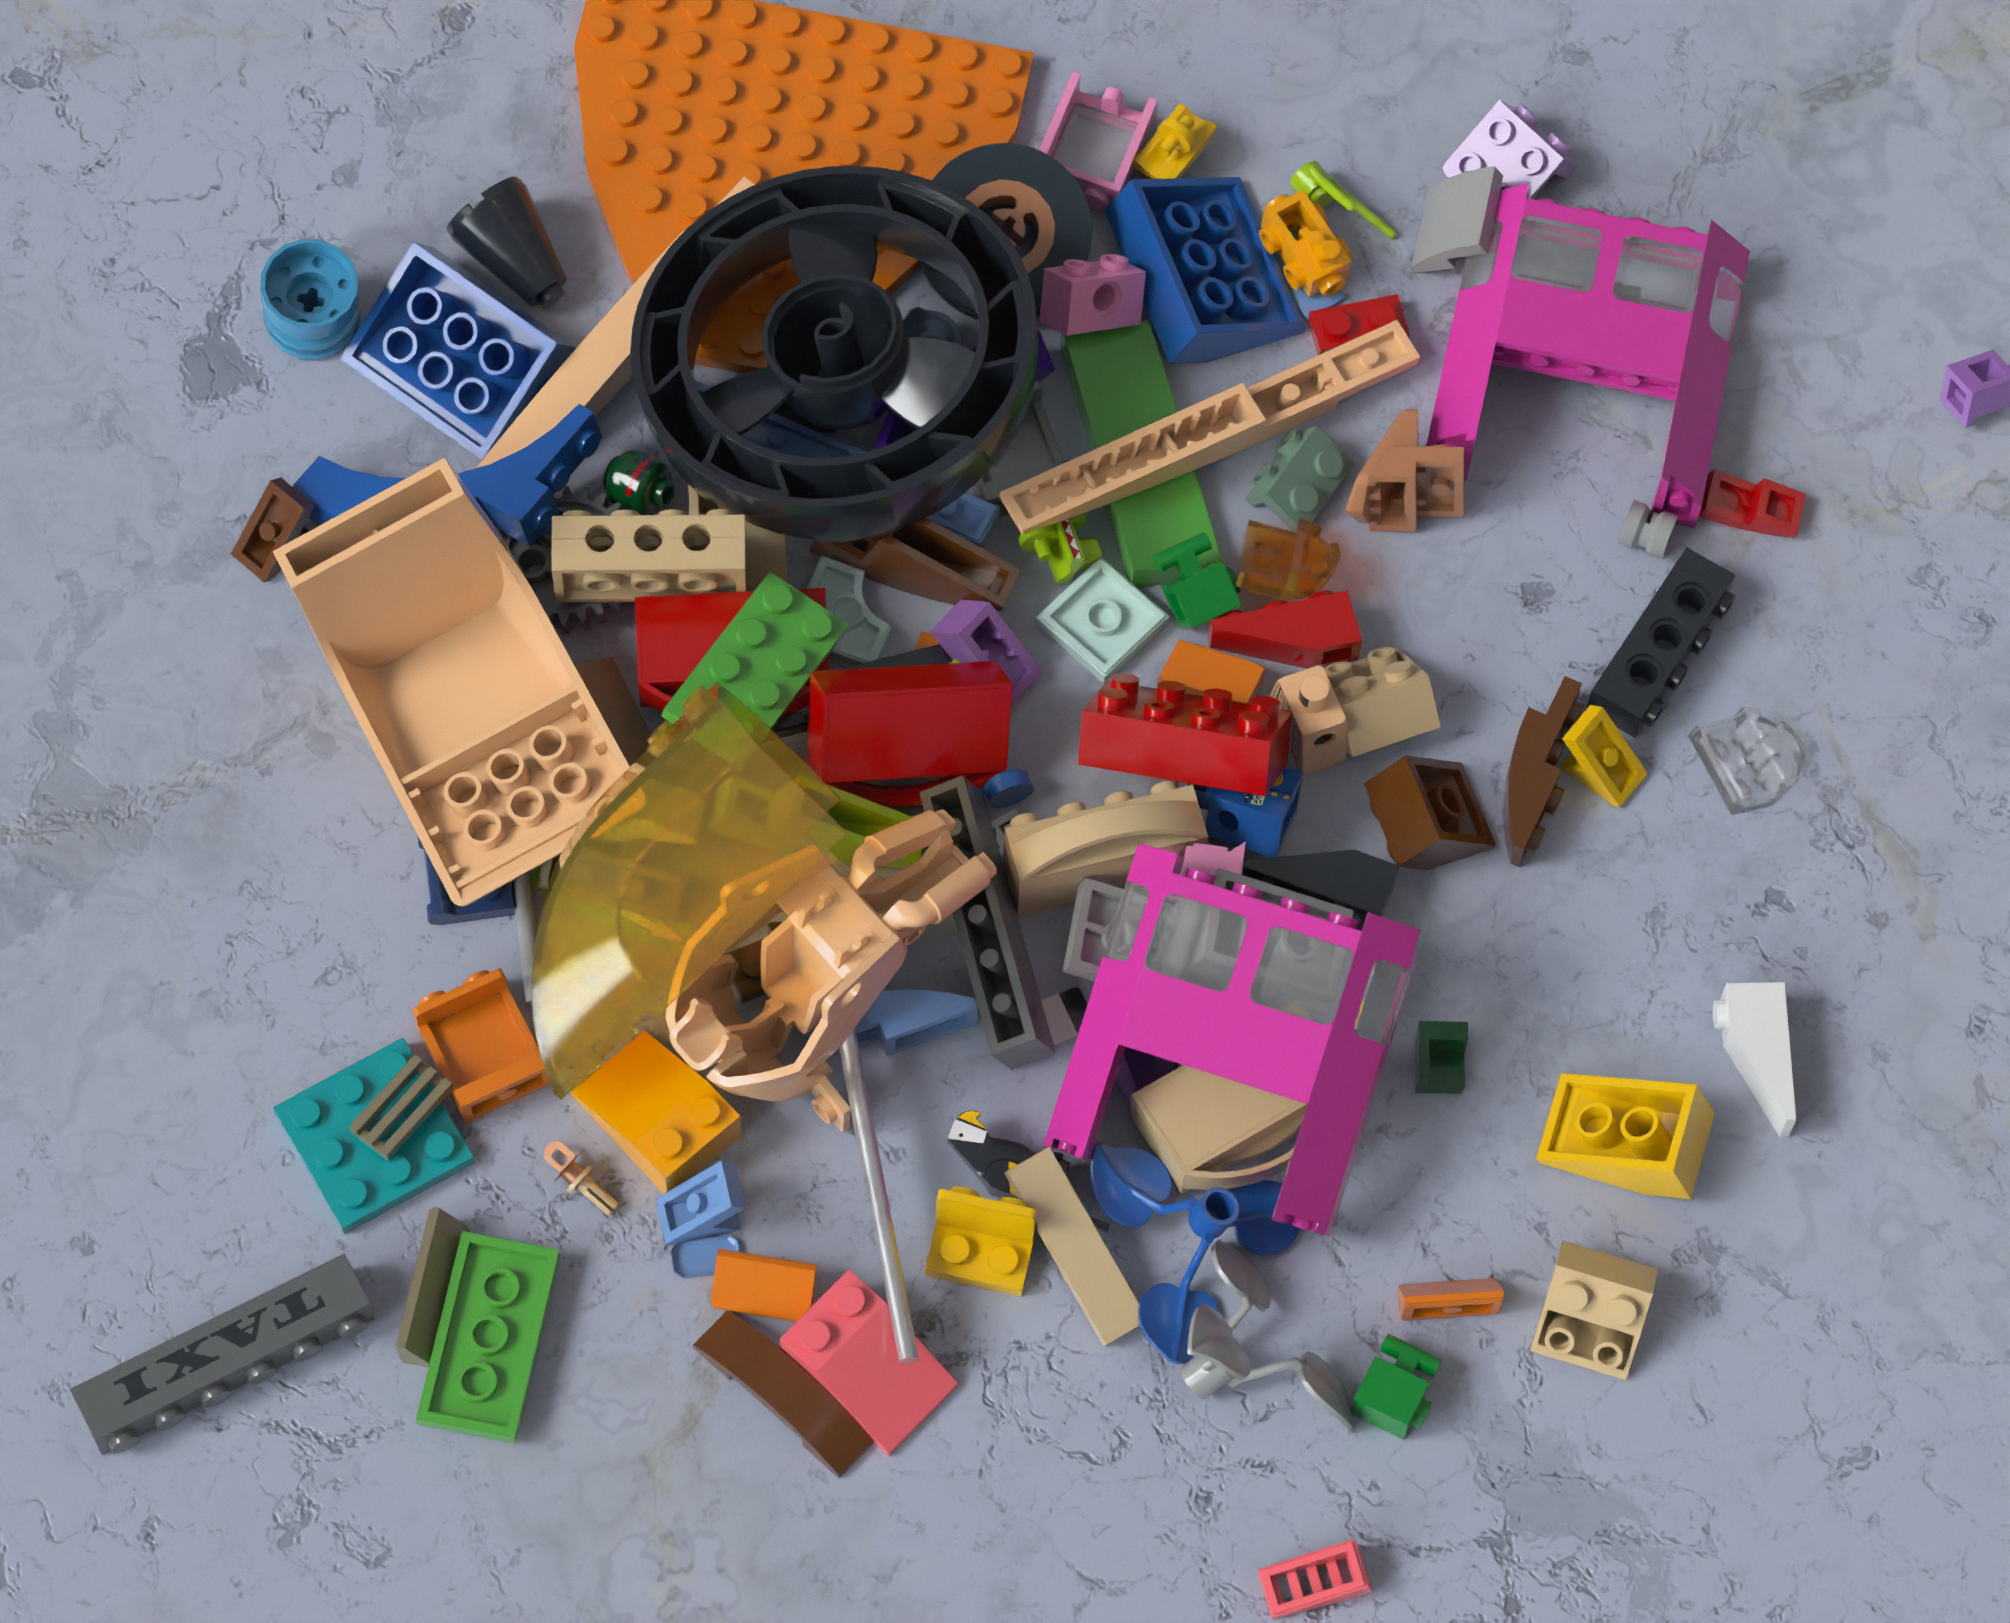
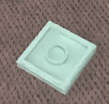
M1102 557L1093 563L1036 617V625L1103 684L1169 623V615Z

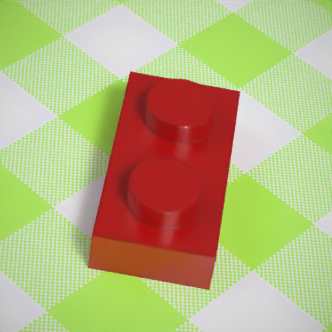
M1398 294L1309 311L1308 323L1317 355L1395 320H1398L1409 338V330Z

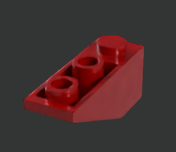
M1323 590L1310 595L1307 599L1288 603L1286 600H1276L1264 605L1262 609L1242 612L1241 610L1228 611L1216 617V619L1210 620L1208 643L1211 649L1308 669L1317 665H1322L1325 668L1336 662L1359 660L1362 637L1348 590L1336 593L1330 590Z

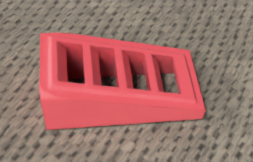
M1355 1539L1258 1569L1272 1619L1350 1600L1373 1592L1360 1545ZM1346 1559L1353 1581L1344 1584L1337 1561ZM1327 1565L1333 1588L1324 1590L1318 1566ZM1303 1570L1307 1571L1313 1594L1304 1596L1297 1573ZM1287 1575L1294 1600L1284 1602L1277 1577Z

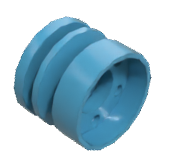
M300 239L285 244L268 258L261 272L260 292L264 325L270 340L283 353L300 360H322L339 354L349 345L360 327L359 283L352 260L339 247L322 240Z

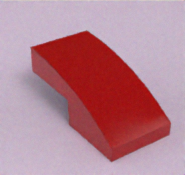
M1714 469L1707 476L1699 516L1746 531L1794 538L1798 534L1806 494L1763 478L1756 485Z

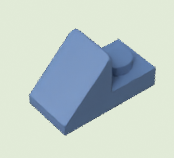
M721 1160L656 1198L666 1245H675L680 1241L703 1239L735 1232L740 1229L738 1212L746 1208L736 1162Z

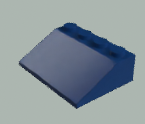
M1240 177L1132 179L1104 211L1123 256L1128 258L1129 264L1146 271L1143 303L1169 364L1206 363L1299 335L1305 331L1306 326L1275 255L1270 254L1260 240L1259 230L1262 229Z
M413 242L340 359L483 460L576 347L434 247Z

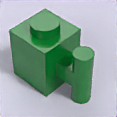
M1205 532L1153 555L1154 563L1160 572L1176 566L1180 577L1161 585L1179 628L1192 629L1242 605L1237 595L1241 592V586L1236 574L1230 567L1226 568L1223 562H1210L1203 566L1200 565L1197 556L1212 549L1210 539Z
M1388 1333L1380 1348V1352L1397 1360L1393 1365L1377 1356L1374 1357L1353 1399L1351 1412L1354 1416L1404 1440L1411 1426L1417 1429L1421 1428L1432 1405L1431 1401L1425 1399L1430 1382L1413 1374L1417 1369L1434 1378L1442 1359Z

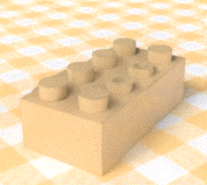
M1167 780L1154 785L1150 789L1151 794L1133 798L1131 792L1120 791L1107 796L1104 799L1105 805L1086 809L1083 802H1072L1060 807L1057 810L1058 816L1039 820L1036 813H1024L1014 817L1010 821L1011 827L1005 828L1003 866L1017 916L1022 917L1074 905L1078 884L1085 877L1129 891L1130 882L1127 881L1138 843L1178 853L1182 856H1185L1186 846H1193L1194 843L1207 844L1208 834L1193 785L1179 787L1177 781Z
M1299 1000L1279 1010L1313 1021ZM1182 1065L1131 1095L1129 1115L1156 1157L1168 1169L1170 1178L1179 1192L1183 1194L1190 1189L1209 1190L1215 1187L1231 1189L1268 1179L1288 1169L1293 1149L1270 1162L1252 1168L1223 1172V1170L1233 1164L1259 1157L1285 1142L1301 1127L1308 1104Z

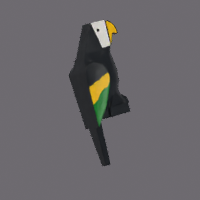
M969 1110L960 1114L954 1120L947 1143L982 1182L990 1195L998 1198L1012 1197L1019 1199L1004 1172L1037 1153L1020 1142L990 1137L985 1126L977 1120L981 1116L980 1112ZM1054 1152V1156L1065 1175H1067L1070 1162L1063 1159V1153ZM1089 1216L1096 1229L1108 1232L1109 1223Z

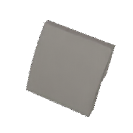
M1496 166L1479 168L1454 175L1437 183L1427 191L1411 269L1415 273L1454 269L1458 257L1487 254L1503 181V174Z

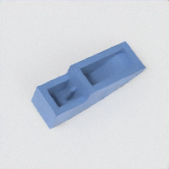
M917 989L883 990L855 1027L858 1046L880 1040L886 1057L977 1025L978 1005L975 998L948 992ZM839 1049L833 1053L834 1056L840 1054Z

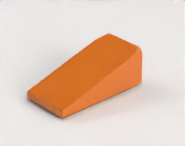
M1178 640L1158 681L1183 683L1186 686L1185 693L1203 696L1204 691L1207 689H1224L1233 694L1232 701L1250 704L1251 698L1256 697L1264 681L1266 668L1249 660Z

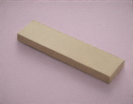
M1050 1147L1045 1148L1004 1172L1018 1198L1025 1201L1029 1205L1028 1207L1037 1210L1035 1228L1102 1345L1105 1346L1140 1326L1138 1320L1139 1303Z

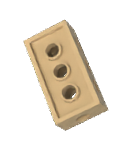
M670 509L661 511L659 515H639L638 512L632 510H617L612 512L611 516H591L587 511L571 510L563 513L562 516H552V578L556 602H635V597L745 592V515H735V512L727 509L711 510L707 512V515H687L685 511Z

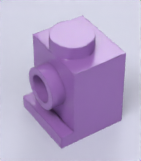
M1994 350L1947 365L1940 400L1965 428L1973 426L1975 418L2010 407V366Z

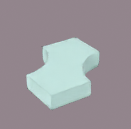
M821 555L807 588H825L827 610L849 625L846 633L831 651L830 658L852 666L880 659L891 635V626L877 618L865 603L862 594L865 571Z

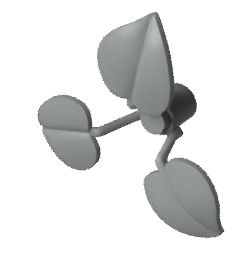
M1216 1240L1211 1246L1214 1266L1224 1283L1240 1296V1307L1228 1322L1207 1304H1202L1196 1308L1190 1323L1187 1354L1195 1357L1181 1366L1180 1369L1186 1385L1197 1397L1206 1399L1226 1383L1234 1389L1242 1382L1286 1369H1294L1299 1372L1300 1381L1311 1396L1346 1427L1347 1433L1353 1430V1414L1346 1388L1333 1368L1316 1354L1308 1351L1302 1355V1359L1293 1357L1250 1370L1248 1356L1236 1338L1233 1337L1232 1331L1249 1312L1252 1304L1261 1311H1265L1270 1307V1291L1263 1275L1250 1259L1222 1240Z

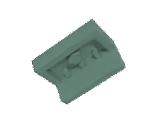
M1318 426L1299 431L1293 429L1288 432L1277 444L1276 450L1279 453L1271 464L1263 466L1252 478L1251 484L1254 487L1245 498L1251 506L1264 503L1295 534L1307 530L1355 464Z

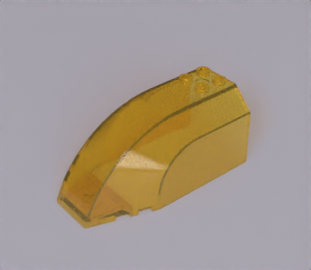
M718 682L709 690L704 686L699 687L682 705L685 711L681 718L673 725L666 720L649 736L647 742L650 745L647 747V751L604 792L578 824L565 845L551 875L538 919L532 967V1008L537 1044L543 1066L553 1093L560 1100L600 1067L606 1060L605 1056L620 1042L625 1045L637 1034L638 1031L632 1026L648 1011L657 1017L668 1008L847 834L827 813L840 800V797L750 707Z

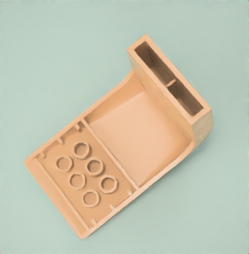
M445 457L273 551L339 686L454 904L467 906L633 815L645 806L646 796L524 573L492 521Z

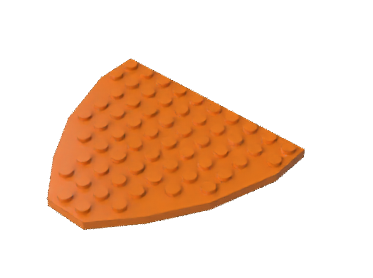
M586 0L574 44L588 181L626 275L633 285L682 231H685L706 212L714 208L744 176L756 185L772 178L801 170L829 166H867L902 171L932 181L946 164L966 151L988 144L1013 143L1017 136L1032 72L1034 52L757 0ZM877 248V265L872 282L891 294L921 267L920 261L897 252ZM791 259L781 262L755 276L722 305L702 337L694 364L743 374L768 367L762 344L765 320L778 299L788 290L801 283Z

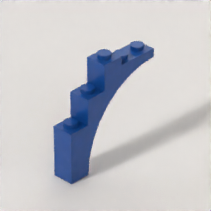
M578 404L553 429L524 449L492 464L461 472L457 475L496 528L530 547L541 534H545L552 527V516L559 514L553 495L567 485L571 474L582 461L594 454L603 437L594 412ZM318 456L292 487L315 506L308 519L320 526L406 478L380 477L345 468Z

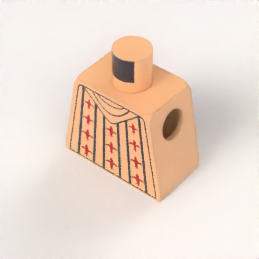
M1317 665L1278 679L1269 697L1279 701V709L1292 711L1289 750L1298 770L1303 771L1302 778L1346 763L1347 721L1323 666ZM1317 738L1326 740V743L1314 744Z

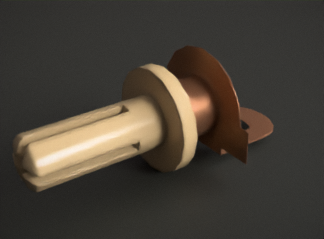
M559 1141L549 1143L544 1150V1158L560 1173L554 1183L562 1177L570 1184L567 1189L569 1194L578 1189L607 1216L614 1213L619 1203L588 1176L593 1168L589 1165L583 1170L574 1162L579 1154L576 1156L563 1143ZM557 1149L568 1157L567 1162L563 1166H560L551 1157L552 1153Z

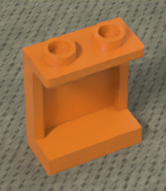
M501 968L492 972L488 970L476 972L465 979L463 985L446 993L442 990L432 992L422 998L419 1005L412 1009L415 1025L443 1079L445 1077L453 1085L450 1095L465 1124L554 1083L551 1064L544 1050H539L508 989L506 977Z

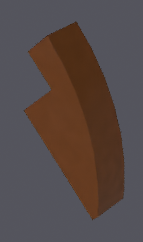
M928 518L908 525L898 532L870 539L849 542H819L814 539L809 549L810 552L820 557L822 555L865 571V578L900 591L956 605L961 599L990 602L996 611H1001L1004 608L1021 570Z

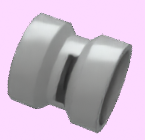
M1634 500L1618 543L1630 548L1637 545L1647 549L1649 555L1663 559L1678 516L1666 511L1659 514L1652 512L1647 504Z

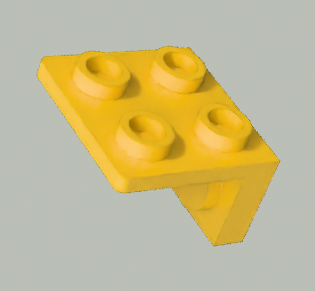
M956 1186L950 1190L939 1189L936 1201V1225L925 1267V1276L1022 1297L1034 1245L1037 1210L1028 1207L1029 1205L1025 1201L1017 1198L1002 1197L999 1201L980 1197L978 1192L966 1187Z

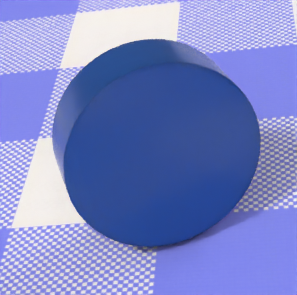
M1011 769L990 778L985 783L983 791L990 807L1004 808L1017 804L1029 797L1034 791V787L1027 771Z

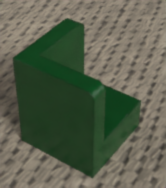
M1419 1021L1415 1035V1093L1461 1094L1464 1092V1054L1468 1043V1022Z

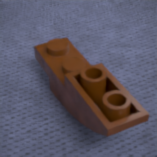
M1564 676L1547 714L1528 707L1520 726L1509 764L1504 791L1503 822L1510 864L1517 867L1520 866L1526 852L1535 855L1546 830L1540 827L1539 824L1545 812L1554 815L1565 789L1558 787L1562 769L1556 767L1566 745L1564 741L1559 739L1565 726L1571 728L1579 719L1585 703L1578 701L1582 683L1567 676Z

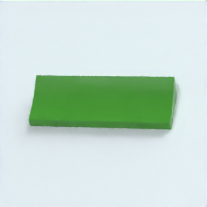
M1150 320L1141 322L1139 325L1068 336L1061 333L1060 350L1090 451L1177 412ZM1195 470L1106 505L1127 578L1138 589L1167 583L1180 577L1176 566L1160 572L1154 563L1153 555L1202 532H1205L1209 537L1212 549L1197 556L1200 565L1203 566L1210 562H1223Z

